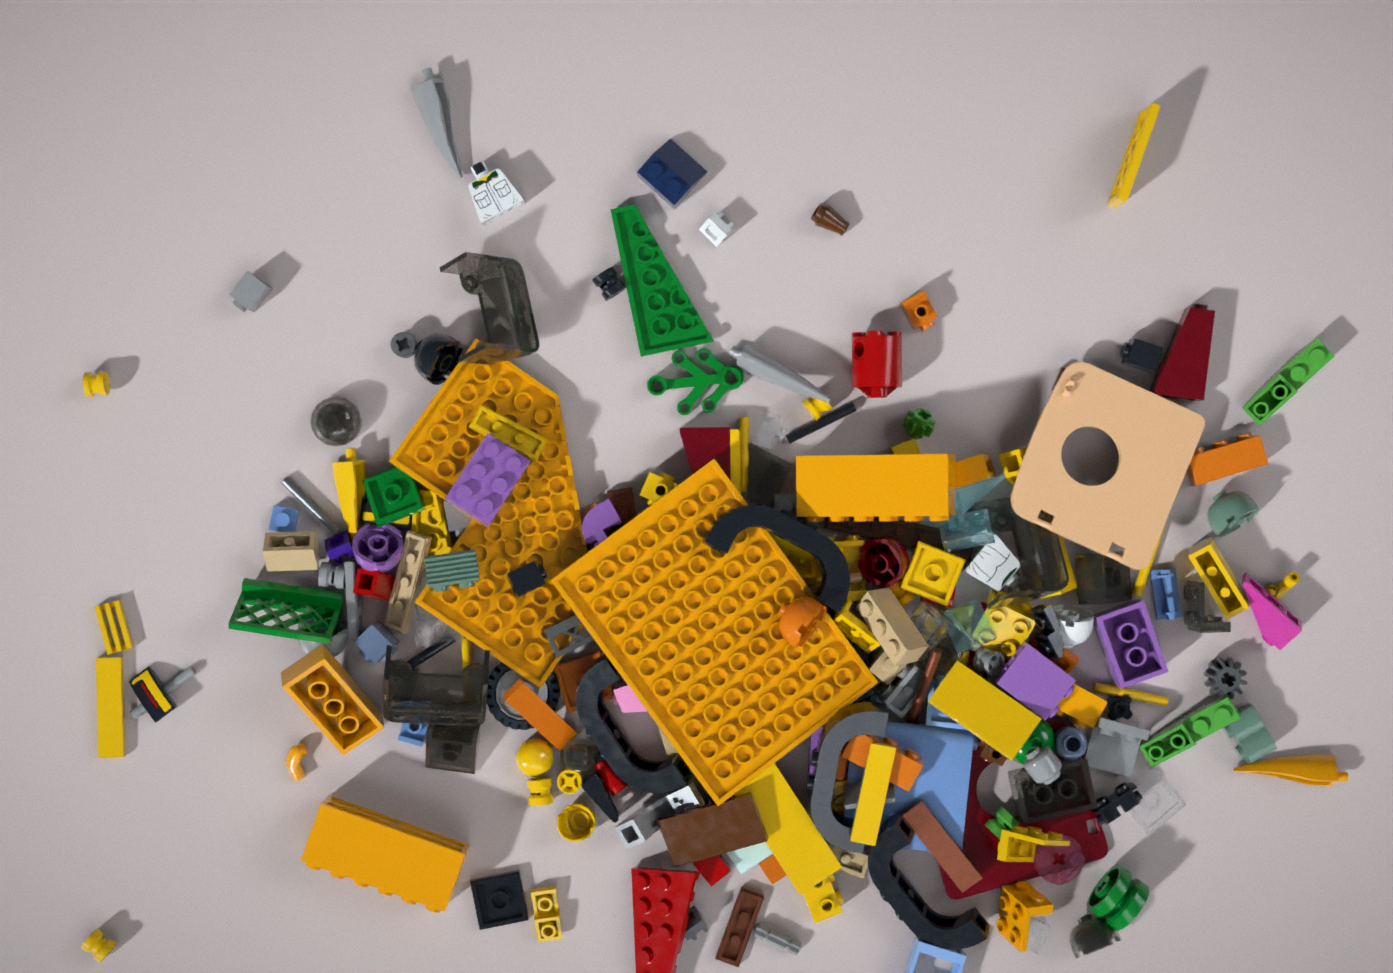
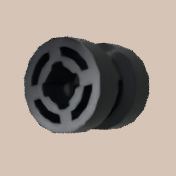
M613 267L606 269L592 279L596 287L601 288L605 301L612 299L626 289L624 283L617 279V273Z

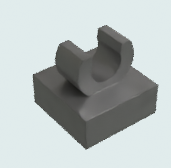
M693 905L688 910L689 920L684 936L687 940L690 938L693 940L698 939L695 934L702 929L704 932L708 931L703 916L697 907Z

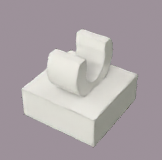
M714 212L699 229L716 247L728 236L733 226L732 221L727 225L721 219L724 215L722 212L718 214Z

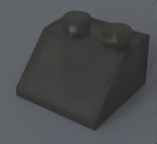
M1112 551L1120 556L1123 554V551ZM1097 552L1075 555V570L1077 572L1076 591L1079 605L1110 604L1132 600L1130 567Z
M431 713L426 735L425 768L475 774L481 720Z

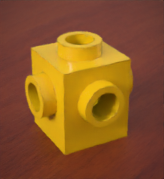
M649 472L640 495L649 499L647 504L652 505L664 496L658 495L656 488L664 486L666 489L665 494H667L677 486L673 482L675 477L660 472L659 476Z

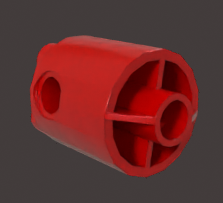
M878 330L867 331V336L866 332H852V388L860 389L867 398H887L896 388L902 387V332L890 331L887 332V336L886 333Z

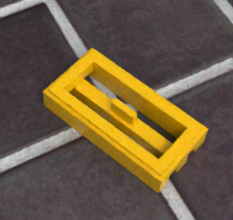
M121 599L95 606L107 655L134 648ZM114 606L119 619L125 645L121 644L117 625L111 608ZM103 609L106 610V614H107L108 621H109V624H110V628H111V632H112V635H113L114 643H115V646H116L115 648L113 647V643H112V640H111V636H110V633H109V629H108V625H107V622H106V618H105Z

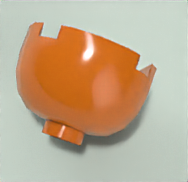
M804 596L794 599L791 603L786 601L778 612L781 615L779 631L782 637L795 648L803 646L817 629L815 625L818 619L820 621L823 620L827 607L813 598Z

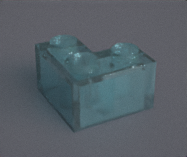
M956 491V515L949 516V520L938 521L945 552L995 543L988 509L964 513L959 492Z

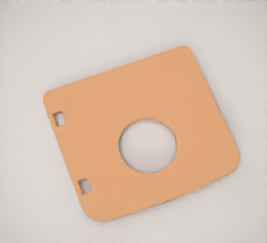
M1073 363L1060 376L1032 433L1010 496L1011 506L1017 515L1027 521L1038 524L1099 554L1119 561V563L1132 569H1144L1149 564L1204 430L1205 420L1196 412L1089 363ZM1082 427L1098 428L1106 432L1115 442L1119 453V463L1116 472L1107 482L1096 486L1084 485L1075 481L1066 472L1061 457L1062 446L1069 434L1076 429ZM1040 511L1053 516L1051 523L1038 518ZM1112 543L1124 548L1122 556L1109 551Z

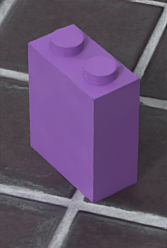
M1024 641L993 680V682L1044 720L1048 717L1052 718L1059 709L1058 703L1063 697L1067 698L1075 688L1073 684L1076 681Z

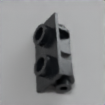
M1124 782L1115 787L1114 793L1110 796H1102L1093 802L1094 806L1089 811L1095 815L1099 814L1095 818L1101 826L1103 824L1108 825L1121 816L1116 807L1120 805L1126 813L1140 804V800L1143 797L1138 790L1133 792V790L1138 788L1135 784Z

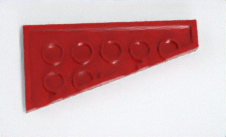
M649 867L631 868L636 973H675L677 968L675 963L677 955L681 952L689 920L688 910L690 902L694 900L695 892L693 890L696 880L699 879L700 871Z

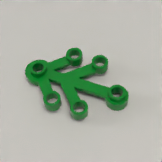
M701 348L697 351V360L700 363H707L718 373L707 375L687 359L683 351H675L672 354L673 364L683 367L694 377L665 380L662 376L655 375L648 380L647 389L652 395L659 396L669 389L694 387L685 400L680 401L677 405L679 414L688 415L692 410L693 404L709 385L719 384L711 397L705 398L702 402V409L707 413H711L716 409L718 401L727 390H735L742 385L744 380L742 370L735 365L724 366L711 355L707 348ZM701 351L708 353L709 357L707 360L699 358ZM682 354L684 357L683 362H675L674 356ZM727 374H735L736 380L728 382L726 379ZM655 381H659L662 384V388L658 391L652 388V384ZM708 400L714 403V407L711 410H707L704 406V403ZM682 403L689 405L688 412L683 413L680 411Z

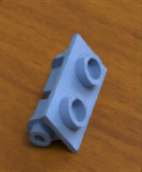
M1175 567L1150 570L1156 619L1172 620L1182 617Z

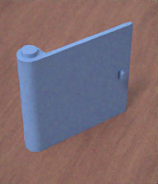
M887 721L885 736L895 740L898 743V747L905 751L909 748L921 755L920 758L923 760V767L909 792L894 784L896 801L884 804L880 826L891 816L898 812L902 813L922 799L962 850L972 751L977 750L978 737L964 729ZM849 761L847 783L862 781L865 767L863 768ZM856 808L845 809L844 816L854 818ZM915 832L911 844L903 848L929 851Z

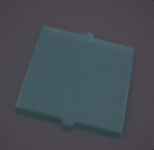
M979 598L963 605L957 604L956 608L940 614L958 655L973 648L979 649L980 645L996 639Z

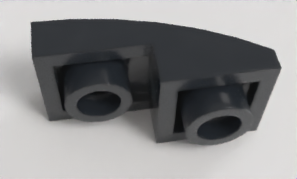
M1051 604L1037 605L1031 611L1034 615L1035 624L1042 630L1041 633L1035 636L1038 642V649L1046 658H1060L1063 656V643L1055 611Z

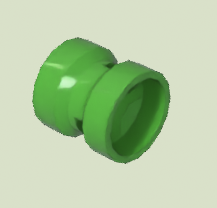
M1001 806L996 811V816L993 819H989L984 825L1000 839L1002 829L1011 830L1013 826H1018L1020 823Z

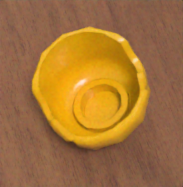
M532 738L523 742L516 753L518 769L524 775L530 777H538L547 773L554 760L552 747L545 740Z
M582 803L568 805L557 816V830L562 838L570 842L583 841L594 832L597 822L596 815L590 807Z

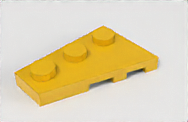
M419 489L426 510L412 515L411 530L432 538L428 556L448 554L453 545L447 525L443 500L430 490Z

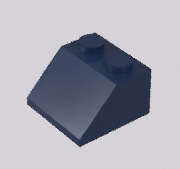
M669 139L655 151L637 171V176L674 210L707 174V171L672 139Z

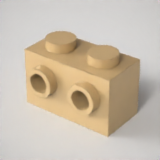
M316 531L265 533L263 555L267 571L318 570L320 548Z

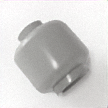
M1034 746L1026 752L1027 758L1023 766L1036 783L1048 785L1061 775L1062 763L1049 747L1039 748Z

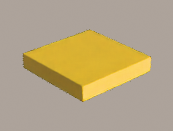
M918 541L899 588L948 606L966 559Z

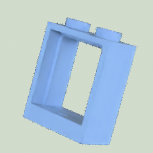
M916 936L904 973H914L920 952L953 962L950 973H962L967 956L961 949L940 948Z

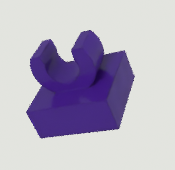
M348 530L324 540L326 554L330 560L335 558V561L340 564L342 563L341 555L345 553L349 554L351 559L354 558L352 540Z

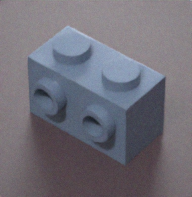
M380 621L371 624L354 641L361 649L360 655L369 663L373 661L375 664L380 660L383 662L389 660L398 651L395 646L400 642Z

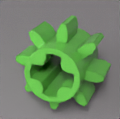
M918 408L915 412L908 411L903 427H906V433L910 437L921 439L924 435L930 437L936 422L932 420L933 417L929 411Z

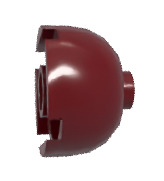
M882 536L866 542L860 549L861 555L860 560H858V567L861 575L868 583L881 586L880 588H887L898 583L905 576L909 567V555L901 542L892 537Z

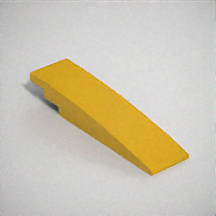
M775 763L734 794L738 796L749 792L752 793L769 837L766 844L799 895H802L842 868Z

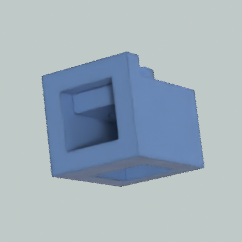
M413 706V709L408 708L406 710L400 735L398 736L399 741L421 747L425 744L433 716L427 713L428 709ZM411 722H418L419 729L413 730Z

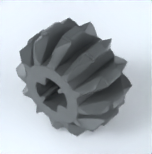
M1227 657L1225 662L1222 658H1217V666L1213 663L1208 664L1212 671L1211 673L1204 672V676L1210 678L1204 682V685L1211 687L1209 691L1211 695L1217 694L1219 699L1228 695L1230 699H1234V691L1239 694L1243 693L1239 686L1240 684L1247 685V681L1241 679L1247 672L1240 670L1242 665L1240 662L1233 663V659ZM1223 674L1229 675V679H1226L1227 683L1221 681L1222 677L1225 678Z

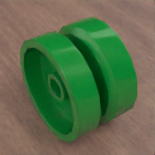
M1116 865L1105 873L1092 890L1087 901V909L1098 917L1104 916L1105 923L1114 930L1119 931L1129 925L1139 914L1148 899L1150 890L1141 880H1132L1131 873L1124 867Z

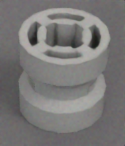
M322 562L318 577L319 587L333 585L337 589H345L344 564L334 566L329 562Z

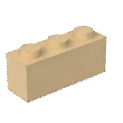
M889 587L867 591L857 604V610L894 666L917 662L929 647Z

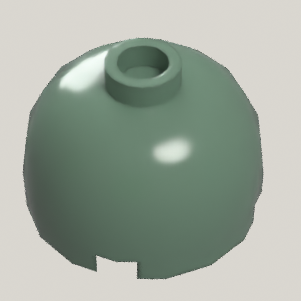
M1224 490L1212 498L1214 503L1209 507L1207 516L1208 522L1217 537H1223L1241 527L1240 524L1245 520L1247 522L1252 520L1259 513L1260 509L1254 500L1244 492L1232 491L1226 493Z

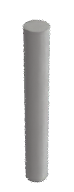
M189 666L163 686L168 694H171L196 675V671ZM142 704L130 711L134 719H138L147 712Z

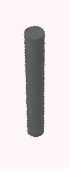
M288 476L281 482L334 535L342 529Z

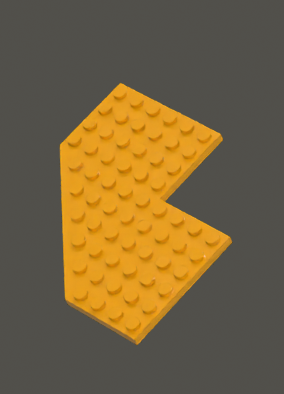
M475 339L389 462L445 500L447 494L485 438L484 435L469 428L480 404L548 440L537 461H530L489 527L464 513L472 520L449 553L476 550L480 580L475 582V587L460 589L459 584L449 586V591L434 593V588L428 589L427 583L414 603L541 688L562 658V656L556 658L543 630L575 615L550 580L587 553V544L582 532L580 506L574 483L559 396L481 341ZM533 561L537 565L542 564L548 577L544 579L546 584L516 598L506 575ZM580 624V625H579V628H578V630H577L576 635L579 633V631L581 630V628L584 626L583 624ZM573 627V628H571V629H569V630H567V631L573 633L575 627ZM564 633L553 637L559 651L568 647L572 636Z

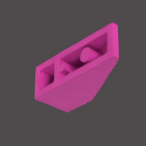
M1246 572L1242 577V585L1261 631L1262 638L1268 645H1274L1281 650L1302 631V621Z

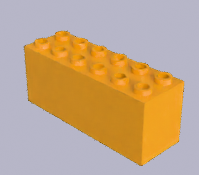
M955 454L796 456L797 517H804V520L808 522L825 521V517H829V522L849 521V517H854L856 522L874 521V516H879V521H899V516H904V521H922L924 516H930V521L949 520V516L956 515Z
M329 795L319 807L300 861L305 862L306 866L310 869L320 870L322 868L328 870L333 877L353 879L354 883L358 886L368 887L370 885L378 888L377 891L387 896L395 894L401 896V900L406 903L416 904L418 902L426 905L425 908L427 910L439 913L440 911L445 912L450 903L470 845Z

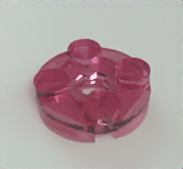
M1063 834L1062 839L1070 840L1069 846L1036 845L1033 862L1034 868L1043 879L1056 885H1063L1074 880L1085 864V857L1083 856L1081 846L1076 840ZM1055 853L1059 855L1064 854L1061 864H1053L1055 860L1053 855Z

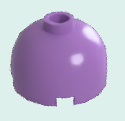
M370 523L360 528L353 537V553L357 563L368 571L384 573L398 565L403 555V540L400 531L390 524L378 527L377 525L371 526Z

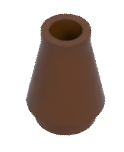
M820 203L811 217V220L815 222V226L833 231L841 236L846 232L850 224L829 204L824 205Z

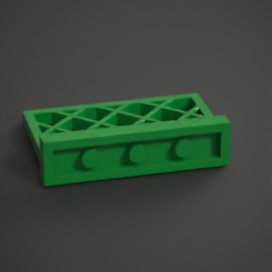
M244 578L242 592L229 620L228 629L330 644L338 619H341L343 614L344 593ZM261 610H264L267 613L258 618L254 614ZM289 614L292 618L282 621L279 617ZM245 616H248L251 619L247 622L237 621L238 619L243 618ZM312 617L317 621L310 625L304 622ZM270 620H273L276 623L272 626H267L263 624ZM295 624H298L301 627L297 630L288 628ZM323 627L327 633L319 634L315 633L314 630Z

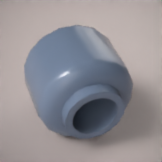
M1066 726L1059 728L1054 733V752L1059 757L1067 760H1076L1085 753L1087 739L1079 729Z

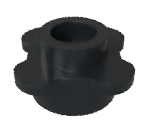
M1128 695L1108 697L1109 712L1107 716L1110 720L1115 721L1117 718L1128 720L1132 717L1133 713L1130 710L1132 700ZM1122 706V709L1118 710L1117 707Z

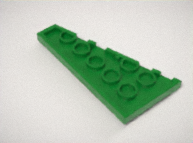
M636 205L610 209L641 357L714 342Z

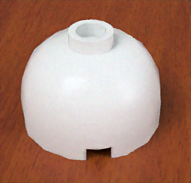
M1064 604L1052 605L1059 622L1063 648L1070 649L1074 645L1085 642L1092 633L1094 613L1087 608L1076 605L1072 606V610H1062Z

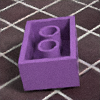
M487 433L445 500L486 527H489L531 460Z
M1135 599L1094 614V628L1115 686L1122 689L1169 672L1143 600Z

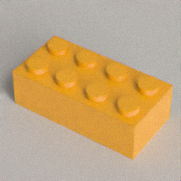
M323 644L281 672L283 689L342 755H345L384 729L382 712Z

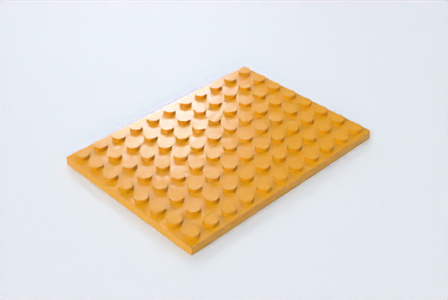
M712 459L550 581L716 805L719 806L826 724L835 713L849 706L879 682L827 611L822 621L818 619L815 625L817 629L803 646L795 648L782 637L779 631L781 615L778 613L782 605L786 601L791 603L794 599L802 596L814 599L815 595L768 531L758 527H748L742 530L734 539L727 554H722L701 543L708 528L718 517L729 510L748 505L716 460Z

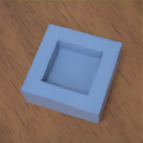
M274 505L268 530L295 532L300 510Z

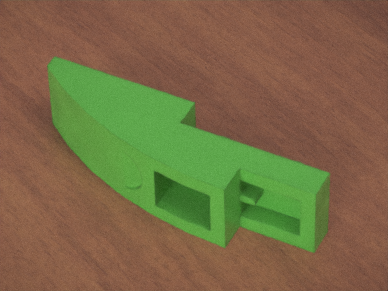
M1315 338L1302 351L1292 356L1276 371L1242 408L1260 426L1335 356L1318 338Z
M1226 695L1209 705L1205 703L1148 738V741L1141 743L1139 747L1150 765L1154 767L1193 747L1202 738L1241 719V715L1230 697Z

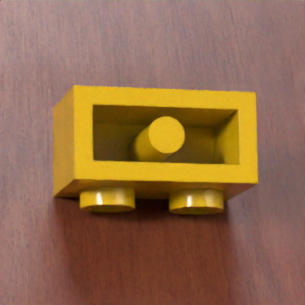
M833 874L803 893L815 923L843 912L840 905L844 904V900L840 890L834 891L831 884L832 881H835Z

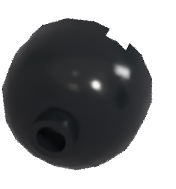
M436 333L419 341L415 347L414 356L415 367L418 373L433 385L444 383L447 380L444 376L447 375L449 370L452 373L462 358L463 349L459 347L461 343L451 336Z

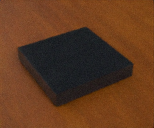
M520 870L470 880L480 930L529 920Z

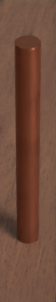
M932 648L906 723H917L942 654L940 648Z

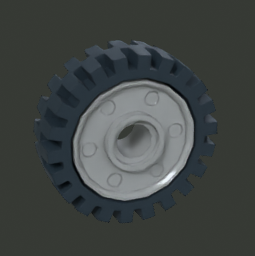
M501 662L491 672L486 683V704L489 707V711L497 721H500L506 727H511L515 730L533 729L534 727L501 696L516 681L521 679L555 711L560 697L558 679L554 671H552L543 686L539 688Z

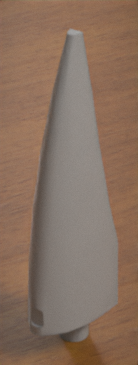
M432 68L423 69L422 73L425 81L411 88L415 101L444 159L457 177L463 178L454 142L450 102L443 79H435Z
M748 345L742 349L733 346L730 350L729 355L737 358L736 364L740 369L774 385L830 403L832 398L768 355Z

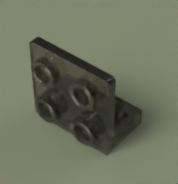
M1187 580V586H1184L1183 596L1184 600H1187V610L1184 611V623L1188 625V630L1199 633L1231 632V622L1222 620V616L1205 615V583Z

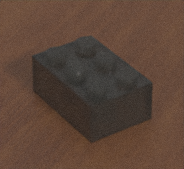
M1081 756L1076 760L1060 759L1062 763L1061 775L1048 785L1036 783L1025 768L1007 771L1017 820L1025 825L1096 809L1097 803L1087 758Z

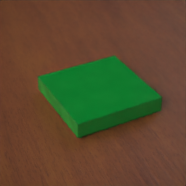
M397 467L362 480L378 527L426 510L417 481Z

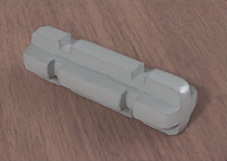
M758 923L754 930L755 937L761 940L766 939V942L783 950L786 948L787 952L793 955H797L801 949L800 941L794 938L791 940L789 936L772 928L769 930L768 926L762 923Z

